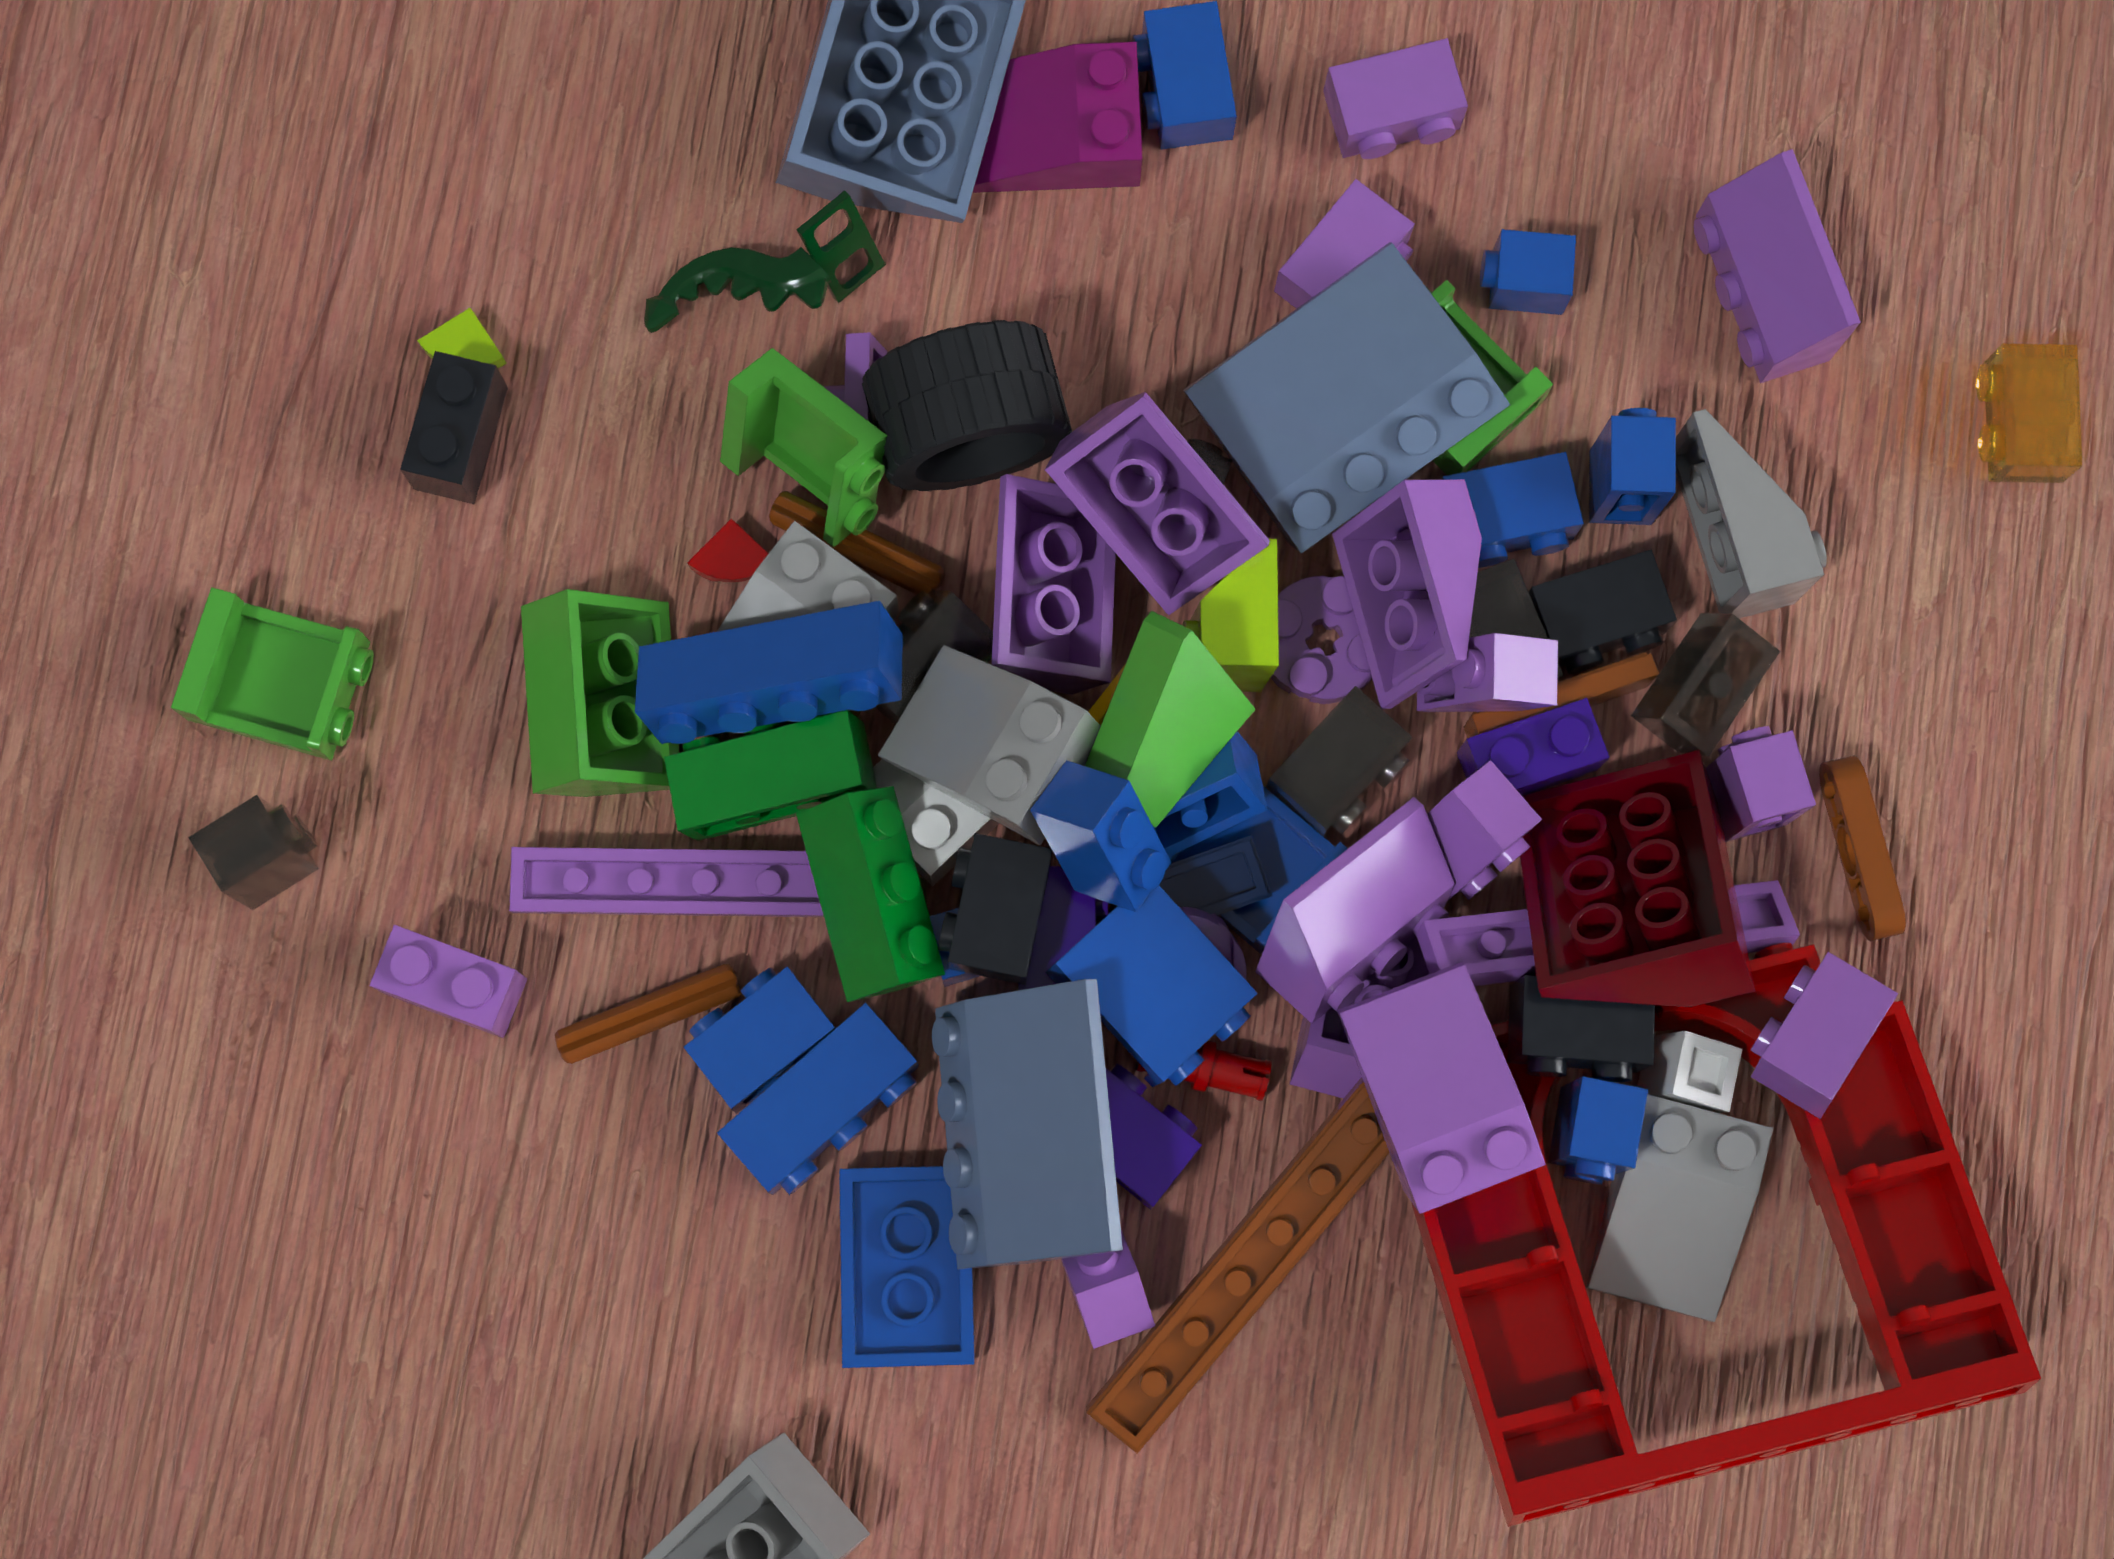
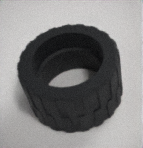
M994 320L992 322H976L955 328H947L916 338L907 344L894 348L882 358H878L872 363L870 369H867L862 378V386L872 424L887 435L883 456L886 478L892 485L904 490H950L999 479L1005 474L1022 471L1053 455L1059 442L1072 432L1046 333L1041 328L1033 324L1029 325L1023 321Z

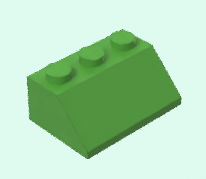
M566 589L521 606L533 794L592 797L670 790L664 757L679 753V744H661L635 713L639 646L671 640L669 602Z

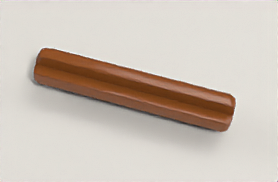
M782 491L771 507L769 513L771 523L787 531L791 524L796 521L832 547L823 540L827 510L788 491ZM868 530L863 531L859 535L851 533L838 545L832 547L853 564L925 599H932L944 579L945 573L942 566Z
M723 964L561 1028L555 1033L556 1045L562 1059L567 1063L573 1064L734 1000L741 995V986L730 964Z

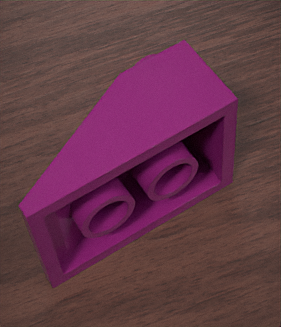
M1137 42L1072 44L1009 59L973 193L1140 186L1143 159Z

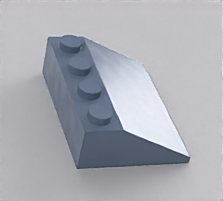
M828 0L775 183L830 201L845 190L851 196L855 206L963 223L970 204L1026 0Z
M1391 242L1183 390L1286 541L1300 553L1306 551L1510 405L1477 353Z
M1083 979L966 999L936 1008V1020L932 1028V1044L940 1061L941 1087L938 1092L937 1105L940 1117L945 1122L947 1152L943 1160V1173L945 1181L951 1189L953 1217L949 1225V1241L952 1250L956 1254L957 1269L1030 1264L1123 1250L1097 979Z

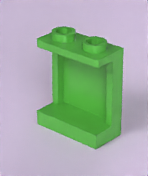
M1445 280L1433 292L1430 290L1429 292L1477 353L1510 403L1507 408L1432 460L1446 475L1470 471L1544 402L1553 383L1537 367H1534L1526 374L1454 302L1452 297L1456 288L1448 280Z
M771 348L728 383L720 462L739 476L763 456L769 459L828 505L823 540L832 547L838 545L851 533L859 535L865 531L878 512L876 498L879 482L885 472L883 456L887 435L787 358Z
M211 587L171 708L188 721L332 761L336 746L343 747L349 739L354 722V711L349 709L356 685L364 686L369 678L374 653L373 650L368 649L370 641L359 629L346 626L344 630L258 607L245 603L234 593Z

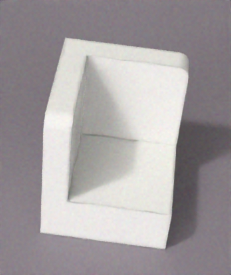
M1688 1031L1654 1035V1065L1640 1071L1637 1087L1648 1089L1649 1095L1712 1112H1730L1742 1049Z

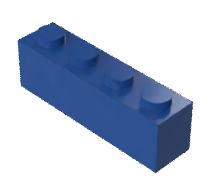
M874 601L639 646L635 713L661 744H684L702 736L724 732L745 733L757 726L785 721L805 722L812 720L818 715L845 710H870L878 704L902 700L903 634L881 601Z

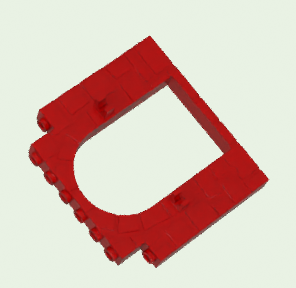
M1780 943L1755 954L1756 959L1749 960L1755 992L1693 1007L1655 1005L1654 1031H1688L1741 1048V1057L1756 1068L1761 1057L1750 1050L1771 1017L1783 1023L1794 1004L1784 999V996L1802 967L1806 965L1815 971L1819 967L1821 962L1815 945L1812 944L1794 949L1791 943ZM1903 1000L1893 1002L1821 1119L1777 1093L1787 1111L1797 1140L1800 1143L1804 1161L1807 1163L1811 1175L1808 1182L1816 1205H1820L1833 1244H1835L1839 1261L1852 1299L1856 1304L1870 1350H1872L1884 1391L1638 1454L1547 1163L1542 1167L1421 1214L1412 1204L1508 1527L1710 1475L1730 1468H1737L1810 1449L1815 1446L1887 1429L1888 1427L1968 1408L1988 1401L2018 1395L2028 1391L2041 1379ZM1509 1016L1508 1021L1491 1025L1506 1062ZM1507 1063L1525 1104L1546 1163L1542 1137L1543 1115L1546 1101L1561 1077L1531 1076L1527 1074L1526 1064Z

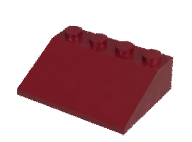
M1700 750L1522 796L1542 819L1522 837L1530 848L1520 856L1538 990L1542 998L1693 1007L1755 992L1718 802Z

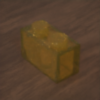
M2002 343L1984 364L1980 365L1976 380L1978 400L1985 402L1986 424L1980 430L1978 449L1981 461L1988 462V482L2063 483L2082 467L2077 345Z

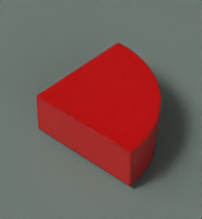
M730 519L687 564L696 574L710 581L742 582L750 580L769 553L733 519Z

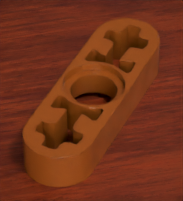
M1855 755L1823 762L1819 769L1821 791L1859 926L1868 941L1903 934L1906 927L1904 906L1865 769L1859 758Z

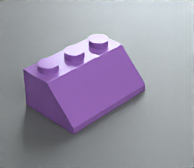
M1793 149L1774 156L1708 194L1696 214L1697 219L1694 220V234L1697 244L1703 254L1711 255L1718 273L1715 278V286L1720 303L1726 311H1733L1740 332L1737 334L1740 355L1747 367L1754 366L1760 383L1830 361L1861 323Z
M1146 392L1106 406L1063 438L1045 468L1049 476L1168 616L1269 545L1270 540Z
M1009 474L1000 477L992 665L1030 680L1049 691L1073 695L1111 682L1116 553L1055 483Z
M1415 797L1410 799L1282 901L1255 972L1310 1023H1314L1331 1008L1337 1011L1349 1006L1364 987L1363 981L1374 972L1380 977L1388 974L1407 951L1406 946L1417 938L1416 934L1423 921L1448 918L1449 913L1444 907L1455 883L1424 805Z

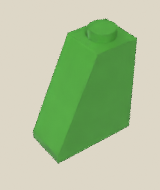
M1151 611L1142 622L1085 766L1129 780L1151 824L1156 828L1255 711V708L1191 629Z

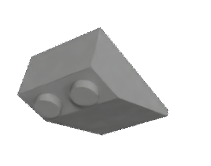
M1706 409L1693 412L1676 436V475L1722 623L1795 604L1824 576L1823 568L1826 566L1827 556L1820 534L1816 530H1810L1805 513Z
M794 521L756 569L718 631L874 601H881L894 620L899 614V606L895 593ZM785 721L780 723L782 727L798 722Z
M943 645L878 756L1041 846L1045 836L1030 809L1066 760L1085 766L1101 726L1087 710L1042 686Z
M1648 1094L1636 1168L1615 1174L1614 1181H1611L1586 1288L1715 1322L1759 1192L1773 1128Z
M782 1433L749 1455L643 1559H844L870 1533L789 1437Z

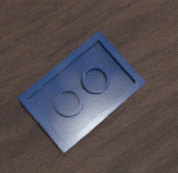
M943 1166L839 1169L842 1368L975 1365L973 1268L957 1269L956 1254L952 1250L949 1241V1225L953 1217L951 1189L945 1181Z

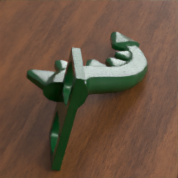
M844 190L796 229L809 254L802 247L793 254L783 258L773 257L752 249L732 247L709 252L680 268L666 283L659 295L646 299L644 324L650 333L658 331L680 314L676 304L680 298L688 301H694L698 298V285L705 283L711 295H719L731 280V295L735 300H743L760 291L763 305L769 312L779 309L793 295L809 308L817 309L824 302L827 287L833 298L839 303L886 264L851 196ZM843 209L848 218L847 227L825 246L820 247L814 237L816 228L835 212ZM863 248L868 257L867 265L845 284L840 285L835 276L836 268L858 249Z

